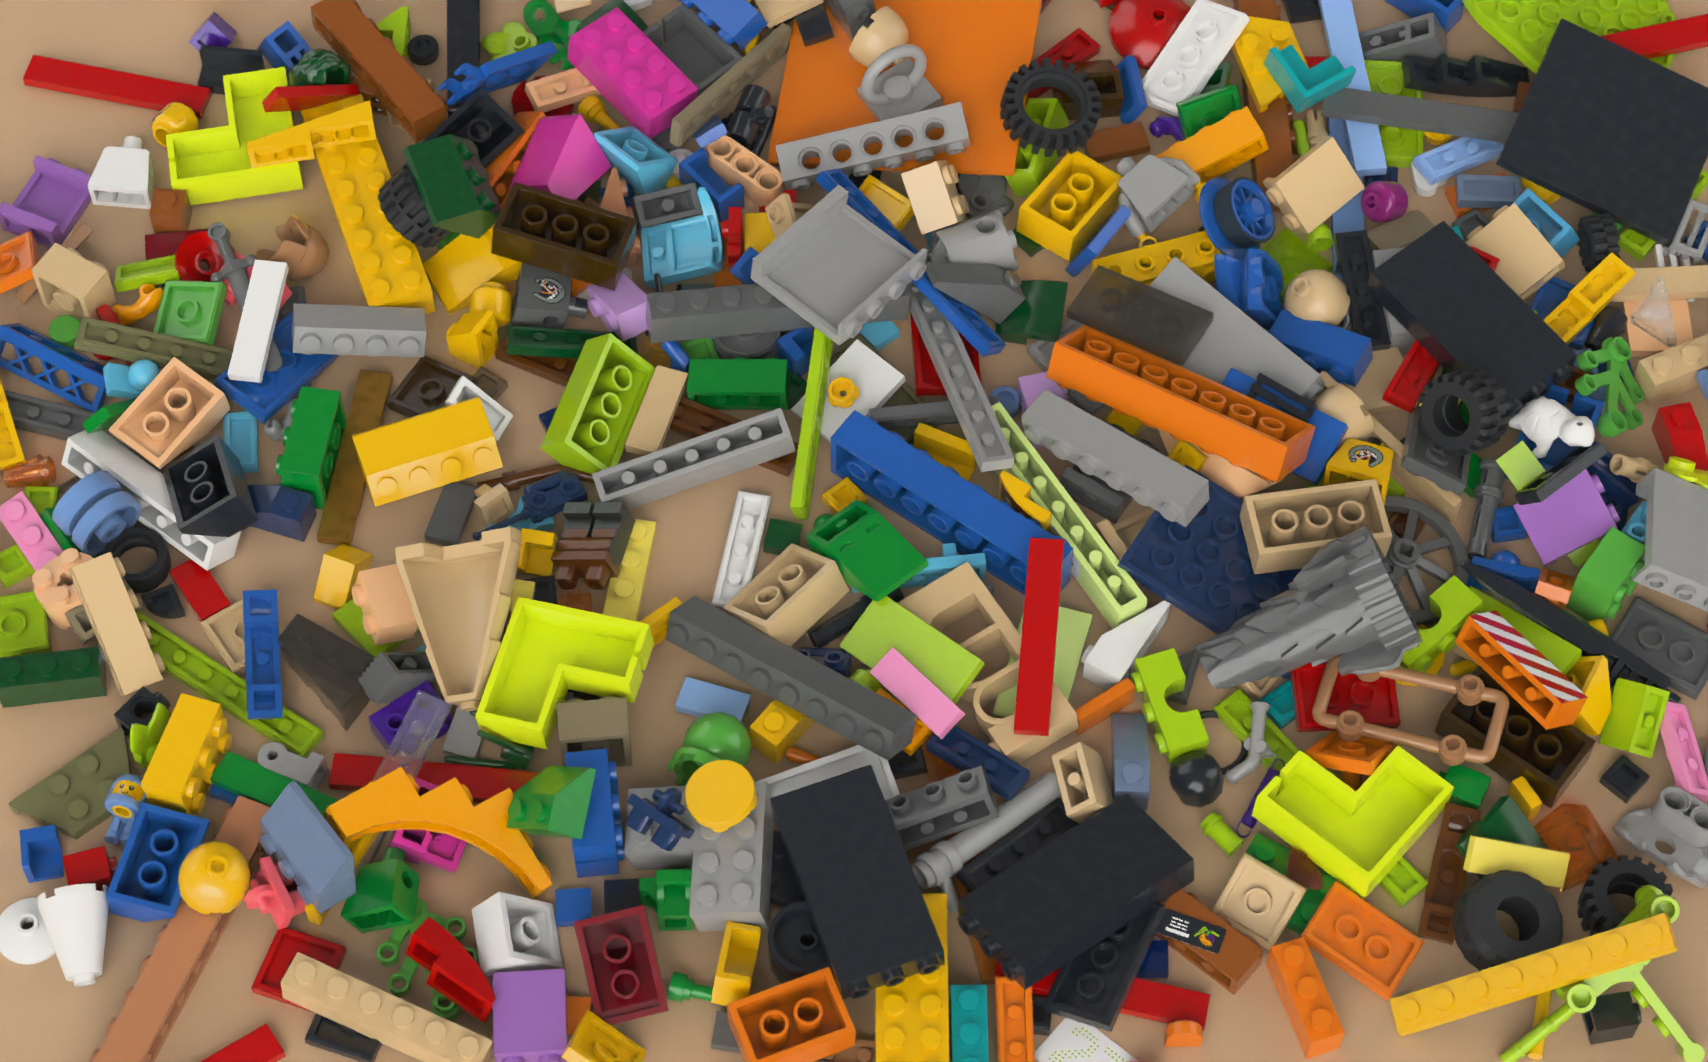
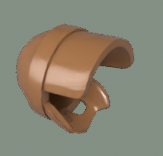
M292 214L285 225L276 226V233L281 241L276 252L259 249L256 253L257 260L287 263L289 267L287 279L297 281L317 275L323 269L330 250L324 238L315 228ZM293 225L298 227L295 232L291 230Z

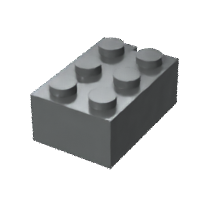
M681 4L662 18L664 44H662L661 25L658 22L643 31L698 88L697 97L743 58L684 4Z

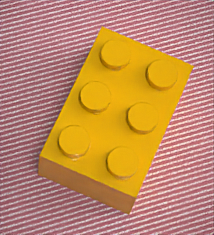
M1079 151L1072 154L1068 152L1019 207L1016 231L1069 262L1118 206V196L1121 193L1118 182L1123 177Z
M181 693L141 781L149 804L193 816L202 812L206 802V790L209 784H212L210 778L218 767L222 754H226L229 751L232 743V734L229 732L227 719L224 716L220 703Z

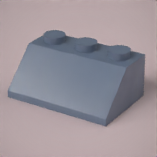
M294 780L286 786L260 820L262 835L259 836V840L268 855L273 853L279 860L278 865L285 878L288 880L292 878L296 882L299 895L305 904L309 905L312 903L319 914L356 893L354 858L347 846Z

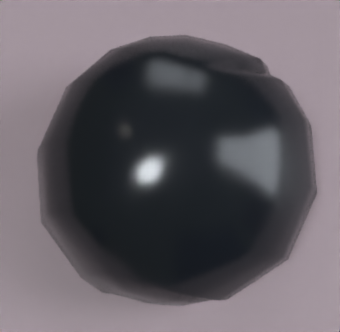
M1193 750L1180 755L1171 764L1169 770L1170 784L1182 803L1188 806L1202 807L1213 803L1222 793L1223 773L1218 762L1210 754Z

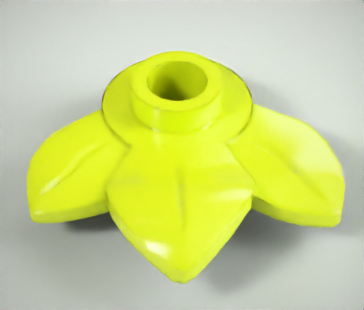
M1670 456L1668 463L1664 464L1663 470L1689 482H1695L1698 486L1708 489V471L1695 469L1696 463L1694 461Z

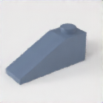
M1112 713L1113 801L1115 802L1127 794L1143 810H1147L1150 796L1147 722L1144 714Z

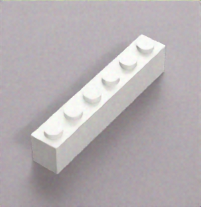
M84 430L68 437L61 463L63 466L81 479L100 470L108 471L120 484L121 491L128 492L140 505L141 511L138 521L157 532L164 540L208 571L234 557L241 531L231 537L182 534L178 529L163 474L103 430L90 434Z

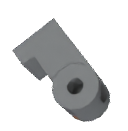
M269 742L263 745L257 754L258 763L264 768L315 790H318L329 771L323 755L312 751L308 759L288 752L285 746L278 742Z

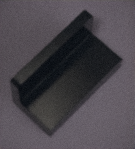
M201 45L199 53L202 68L197 85L210 88L211 93L225 94L223 76L265 70L261 51Z

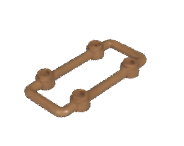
M1342 654L1328 660L1312 708V716L1317 724L1336 729L1339 737L1343 740L1356 741L1365 736L1439 754L1441 761L1449 766L1460 765L1465 760L1484 764L1491 761L1497 753L1510 702L1504 692L1484 687V683L1479 677L1466 675L1458 681L1402 667L1366 674H1356L1360 680L1365 682H1373L1380 677H1385L1456 694L1457 699L1462 704L1467 706L1477 705L1482 700L1495 703L1482 750L1467 747L1465 740L1458 735H1448L1442 740L1366 723L1360 713L1353 710L1345 711L1339 716L1326 713L1338 674L1337 665Z

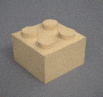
M947 160L936 161L901 174L922 235L967 220L966 213H969V207L963 194L959 195L955 183L959 182V178L953 164L949 165Z
M55 242L31 269L43 306L61 316L70 315L77 318L79 322H81L82 316L99 320L96 311L98 307L106 304L111 308L117 304L115 291L106 267L97 261L92 263L83 258L78 251L71 247L65 248Z

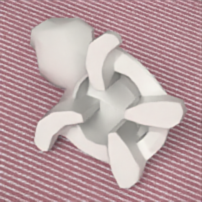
M1545 396L1527 402L1525 407L1509 421V427L1522 430L1530 440L1536 443L1537 447L1532 451L1536 459L1545 457L1554 440L1558 437L1569 446L1583 447L1591 446L1595 438L1593 423L1588 417H1576L1566 407L1553 399H1547Z

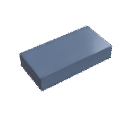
M1457 174L1455 180L1456 206L1462 208L1500 209L1505 205L1509 207L1521 195L1520 176Z

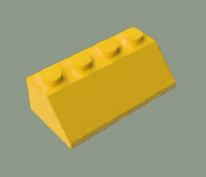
M479 396L351 435L367 489L375 507L503 467L494 434Z

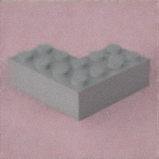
M766 781L754 782L758 796L757 806L751 810L744 820L721 833L714 832L711 828L701 825L692 817L685 803L686 786L629 789L628 799L633 793L641 799L644 797L649 799L656 805L658 801L653 799L652 795L657 789L665 792L667 789L675 787L682 793L680 804L686 807L685 812L681 816L676 813L672 815L695 830L691 838L681 837L670 852L660 848L651 841L660 825L657 822L653 821L646 835L626 825L624 853L634 870L692 867L689 915L699 932L725 931L727 921L759 926L762 929L769 928L774 816L770 798L774 796ZM630 804L627 807V819L633 808Z

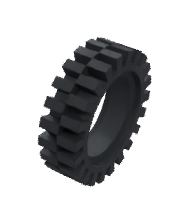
M1043 58L1041 66H1039L1037 59L1032 60L1028 68L1023 64L1019 67L1018 72L1014 71L1007 82L1000 103V118L1005 119L1003 123L1005 131L1012 129L1009 137L1013 141L1021 137L1019 146L1023 149L1030 143L1034 145L1031 153L1038 155L1041 147L1045 148V157H1052L1054 150L1057 151L1058 157L1065 156L1067 149L1071 154L1076 152L1079 146L1081 148L1085 146L1088 138L1092 137L1102 108L1101 102H1098L1100 93L1099 90L1093 91L1095 83L1092 79L1084 82L1087 76L1086 72L1081 70L1077 75L1074 74L1076 65L1072 63L1069 64L1066 70L1062 68L1063 60L1056 59L1054 67L1050 66V58ZM1047 86L1060 89L1067 93L1075 102L1078 109V119L1070 126L1061 129L1042 127L1027 115L1023 106V97L1027 92L1037 87Z

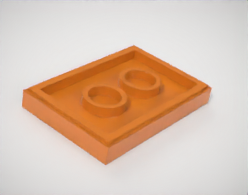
M1338 881L1331 885L1299 938H1305L1307 945L1386 1001L1393 995L1425 942Z

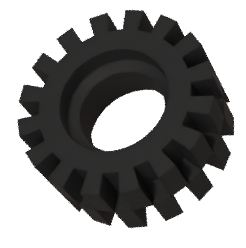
M1610 214L1583 216L1580 218V222H1578L1579 230H1577V236L1580 239L1577 243L1580 246V251L1578 252L1579 256H1582V266H1585L1584 270L1588 273L1599 265L1611 252L1620 259L1618 252H1621L1620 246H1618L1620 238L1616 234L1618 229L1617 225H1614L1615 220L1611 218Z

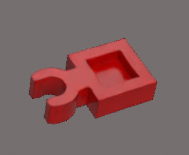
M729 207L728 220H722V239H728V267H733L741 257L742 207Z

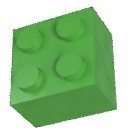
M1611 527L1577 574L1566 608L1588 621L1599 618L1604 622L1607 618L1613 620L1623 605L1621 601L1625 595L1630 596L1638 585L1637 582L1632 581V576L1644 567L1645 561L1642 559L1645 554V545Z

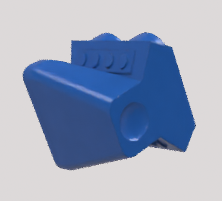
M1249 248L1243 261L1227 255L1215 254L1216 290L1262 328L1270 330L1283 309L1280 300V293L1283 290L1281 266L1265 250Z

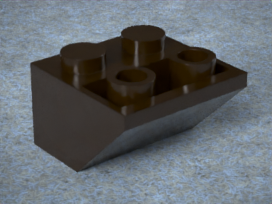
M1110 59L1072 62V64L1076 65L1074 74L1077 75L1083 70L1087 73L1084 82L1092 79L1095 83L1093 91L1099 90L1100 98L1098 102H1101L1102 105L1099 118L1119 116L1124 94L1120 72ZM1063 63L1062 68L1067 70L1070 63ZM1052 87L1054 98H1058L1068 120H1077L1078 109L1073 99L1064 91Z

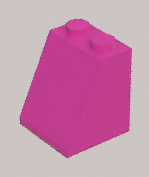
M581 114L542 117L537 123L510 184V189L514 182L576 200L612 166Z

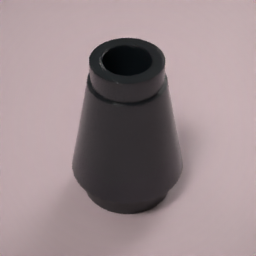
M1606 306L1596 316L1587 340L1584 343L1585 347L1591 348V351L1601 350L1602 342L1609 337L1615 338L1626 329L1627 316L1616 307Z

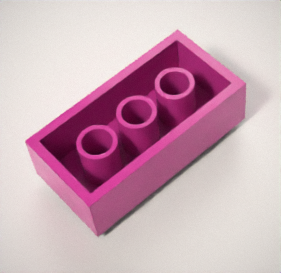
M618 7L569 38L567 59L632 126L650 139L671 126L672 119L697 98L698 88Z

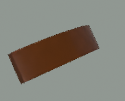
M1447 802L1445 804L1429 872L1428 885L1425 891L1417 933L1418 937L1450 945L1453 944L1455 934L1452 928V918L1454 917L1456 903L1462 896L1467 871L1463 870L1465 858L1455 844L1473 821H1479L1480 810Z

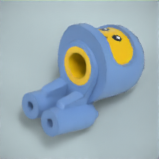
M125 774L118 777L112 784L105 799V808L114 816L104 838L109 844L116 845L121 841L123 846L126 845L142 802L148 804L141 785L143 778L138 775Z

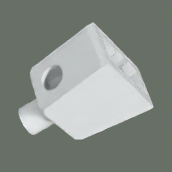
M128 136L124 139L123 147L108 146L104 148L88 182V190L93 205L141 209L151 208L154 193V165L150 151L142 149L143 141L135 136Z

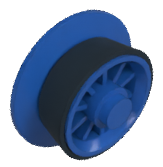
M1238 177L1233 181L1225 178H1213L1205 183L1199 197V210L1203 226L1199 227L1198 231H1206L1211 242L1223 255L1243 261L1249 248L1259 249L1261 243L1269 241L1273 236L1275 217L1272 205L1263 189L1247 177Z

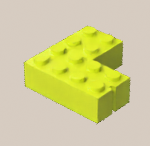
M285 67L223 76L229 125L166 135L172 189L186 190L190 206L304 189L300 161L251 168L246 145L250 141L295 126L293 111L265 112L262 104L275 87L289 86Z
M518 596L475 715L479 729L510 742L548 750L558 721L556 703H564L568 689L602 697H626L627 702L635 703L643 679L642 670H646L654 646L650 625Z
M1397 746L1361 787L1354 791L1299 750L1282 768L1279 777L1276 775L1259 793L1252 816L1342 885L1365 900L1442 813L1446 802L1448 803L1454 786L1400 746Z

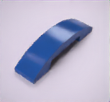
M277 589L243 591L248 719L283 718Z

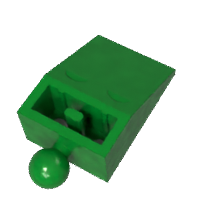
M855 500L834 516L831 514L818 516L814 521L813 530L806 535L812 552L835 561L846 584L876 602L929 566L927 560L877 510L859 500Z

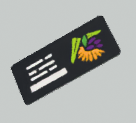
M1166 909L1157 932L1218 954L1226 934V929Z

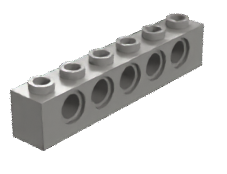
M957 102L775 145L782 180L786 189L792 188V190L801 191L810 188L811 183L817 182L815 179L821 171L840 169L845 175L854 173V176H865L872 173L874 168L884 166L885 169H894L901 167L904 161L913 159L916 162H924L933 159L934 154L946 152L948 155L958 154L965 151V147L971 146L962 104ZM940 128L944 131V135L938 140H931L927 137L930 130ZM901 136H911L913 142L910 146L903 148L897 145V141ZM876 142L882 145V149L878 154L870 155L866 153V148L871 143ZM841 150L851 152V157L845 162L835 160L836 154ZM817 157L820 159V164L815 169H807L804 167L807 159Z

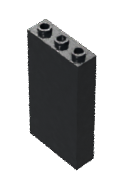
M1444 220L1370 272L1366 289L1448 373L1464 367L1465 369L1477 367L1478 371L1484 369L1489 372V378H1497L1499 381L1498 387L1500 389L1504 388L1507 393L1504 395V399L1510 403V409L1506 410V414L1510 415V419L1515 414H1518L1527 402L1545 396L1551 385L1557 381L1563 383L1574 372L1573 365L1577 354Z
M871 764L770 798L774 819L842 999L864 997L874 988L883 985L887 987L896 986L902 983L906 977L918 973L927 975L935 972L941 965L945 964L944 949Z
M1126 794L959 899V917L957 921L966 935L972 934L979 942L984 954L988 958L994 957L1001 965L1005 976L1010 981L1015 980L1026 990L1128 924L1130 919L1133 921L1148 911L1147 906L1151 903L1159 904L1193 882L1194 859Z

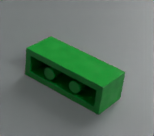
M711 357L690 359L687 383L688 399L715 410H775L778 408L788 410L790 373L787 359L775 357L766 359H746L743 357L733 359H714Z

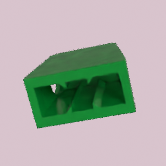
M386 848L382 861L363 865L355 878L356 893L346 899L340 916L361 933L414 923L420 877L417 872L404 863L406 853L400 848Z

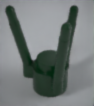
M477 710L470 711V714L475 717ZM480 729L477 731L478 736L502 746L500 757L504 758L505 761L460 756L444 757V761L447 763L515 770L518 767L525 770L532 757L534 747L510 742Z

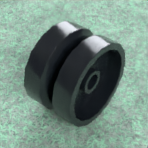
M794 902L781 909L771 921L768 932L770 968L777 980L783 984L821 969L830 968L806 902Z

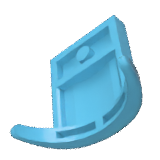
M700 187L697 190L703 215L640 229L644 282L648 288L655 287L654 275L656 273L660 274L661 285L718 273L723 270L725 255L721 226L712 199L705 187Z

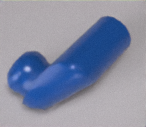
M678 341L664 342L661 347L671 359L670 368L688 373L690 357Z

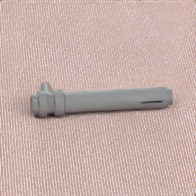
M1056 772L1043 774L1017 792L1009 801L1005 800L998 805V818L964 829L949 840H942L932 846L930 853L924 852L916 857L911 868L918 886L922 889L939 886L941 894H947L948 912L955 913L959 911V899L950 877L962 869V864L1062 796Z

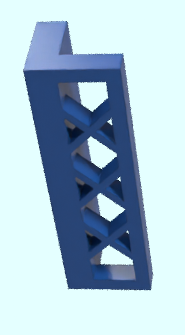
M19 323L0 325V367L90 412L95 413L103 407L107 396L103 374L104 365ZM6 342L14 346L17 359L9 361L1 357ZM34 356L40 358L44 372L38 375L33 373L27 359ZM61 369L66 371L71 385L65 388L59 386L54 372ZM90 383L98 387L93 402L85 398L81 388L82 385Z

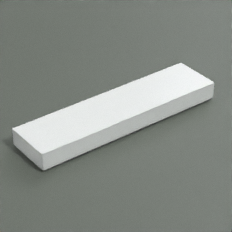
M255 259L227 373L230 380L262 383L289 270L285 262Z
M738 491L711 603L712 606L724 611L723 607L754 578L770 509L771 496Z

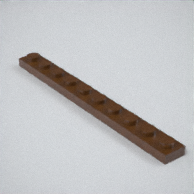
M505 336L495 351L497 360L564 387L567 386L578 361L576 358L509 355L506 351ZM681 397L669 429L690 438H695L741 422L742 420ZM793 441L795 452L758 465L789 477L796 464L799 443Z

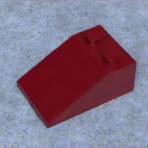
M645 905L573 922L595 1015L609 1025L669 1011Z

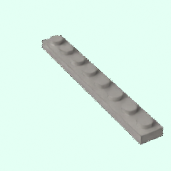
M913 283L908 284L910 292L909 310L980 471L986 472L1013 468L1014 455L957 329Z

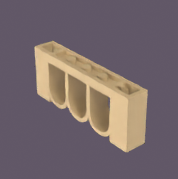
M968 561L898 602L899 605L939 632L963 616L978 609L989 624V627L959 645L976 657H980L998 645L1003 644L1015 662L987 679L972 682L961 696L962 700L973 703L979 728L989 736L990 743L987 744L988 746L1020 764L1079 728L1077 713L1054 681L1049 736L1014 734L1015 713L1005 718H993L984 712L986 705L992 699L1018 684L1022 636Z

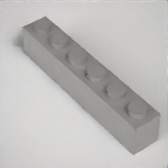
M1046 389L1021 415L1023 434L1031 443L1044 446L1051 450L1059 459H1067L1077 465L1084 473L1095 475L1104 480L1109 487L1117 491L1121 490L1132 496L1140 505H1148L1160 512L1168 521H1176L1186 527L1209 501V481L1206 478Z
M781 408L595 472L592 474L601 502H623L627 509L630 510L795 452V447Z

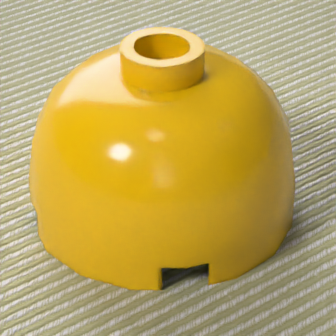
M211 841L198 845L187 854L180 865L178 884L181 897L190 908L201 914L210 915V913L220 912L224 914L232 911L241 904L248 893L251 875L247 860L237 848L228 843Z

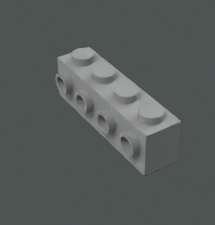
M293 303L291 326L293 353H303L306 355L335 354L338 356L366 355L370 357L395 356L402 358L424 357L427 333L424 308Z

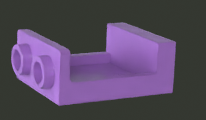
M36 155L33 159L35 172L12 205L5 202L1 203L0 224L2 230L18 236L31 231L38 244L51 248L55 242L59 245L63 244L92 201L88 190V182L91 177L81 169L74 170L61 165L55 159H45Z
M1585 469L1544 501L1526 505H1519V503L1513 505L1545 568L1557 563L1558 559L1604 537L1611 527L1618 530L1616 523L1621 521L1612 503L1605 505L1600 495L1605 492V489L1596 473L1590 476L1587 469Z
M565 969L492 973L493 993L496 997L493 1006L495 1062H568L562 1057L567 1047V979Z

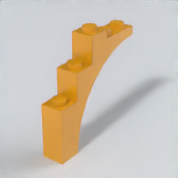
M400 767L331 804L322 815L344 844L365 835L389 830L420 829L437 832L473 844L497 859L519 880L532 899L544 894L553 885L550 881L551 873L544 862L538 861L532 851L533 844L529 836L523 831L507 828L509 819L508 809L513 799V792L510 787L474 807L470 791L464 784L460 785L456 777L419 796V788L415 779L410 774L406 775L403 768Z

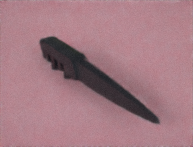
M1466 560L1458 562L1462 569L1510 608L1580 648L1582 656L1604 655L1608 661L1610 689L1618 678L1669 691V702L1678 703L1681 697L1667 689L1671 681L1669 677L1585 621L1542 596L1496 573Z

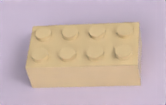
M1377 479L1244 496L1239 516L1254 575L1303 568L1316 552L1329 541L1335 538L1339 539L1366 525L1376 539L1384 557L1387 556L1392 540V533Z

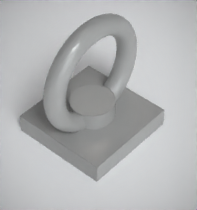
M912 44L895 46L877 57L866 70L861 86L856 89L858 97L878 121L943 105L942 97L924 77L927 67L925 52L920 47ZM903 57H907L900 64L894 65L893 67L889 68L888 70L880 74V72L893 61Z

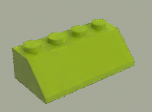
M611 333L586 340L540 449L563 466L590 474L617 465L656 368Z

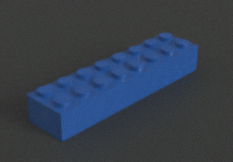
M854 410L831 436L832 473L842 479L848 477L863 493L943 544L955 543L957 553L960 555L985 553L986 571L1025 595L1030 538L1064 539L1061 536H1054L1047 532L1035 520L1027 519L1017 513L1009 503L998 501L990 496L982 486L975 483L971 484L963 479L955 469L949 466L944 467L933 460L932 456L925 450H918L906 443L905 439L898 433L887 431L871 416H864ZM1065 539L1061 591L1070 582L1074 549Z

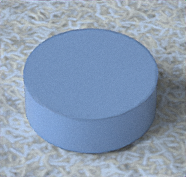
M1001 386L991 392L989 397L997 396L998 402L1002 404L1011 418L1019 414L1021 396L1017 390L1012 387Z

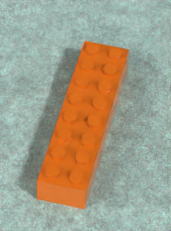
M1087 324L1056 341L1053 347L1046 377L1056 381L1060 387L1073 389L1084 394L1088 400L1102 402L1111 406L1119 414L1133 416L1141 420L1148 427L1159 428L1170 433L1176 440L1187 441L1198 446L1201 451L1207 454H1216L1229 460V463L1233 466L1247 468L1256 472L1264 480L1278 482L1306 461L1316 428L1309 423Z

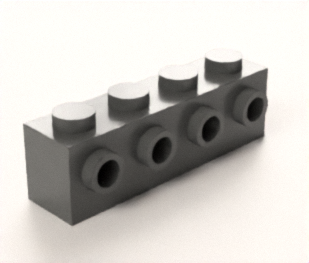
M982 765L885 800L905 851L999 817L993 789Z

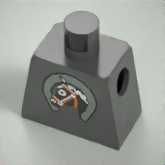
M522 263L516 281L511 326L563 329L567 315L585 318L588 300L570 296L572 286L570 277Z

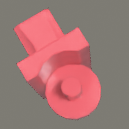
M270 856L260 858L261 868L254 874V880L250 881V891L245 895L244 902L250 909L259 908L262 914L270 912L278 930L289 926L293 916L305 912L304 907L306 904L300 897L298 890L287 891L285 886L293 884L294 880L292 878L290 880L285 878L278 863L274 864Z

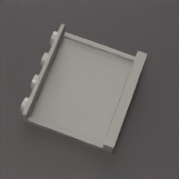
M840 185L836 186L754 257L751 270V279L839 346L849 337L854 338L861 331L863 324L870 318L875 319L878 317L884 306L891 299H898L912 280L917 281L923 276L927 268L925 263L928 251L923 248L915 255L847 205L848 191Z
M1655 467L1636 484V495L1647 500L1645 564L1642 569L1632 576V581L1708 612V489Z

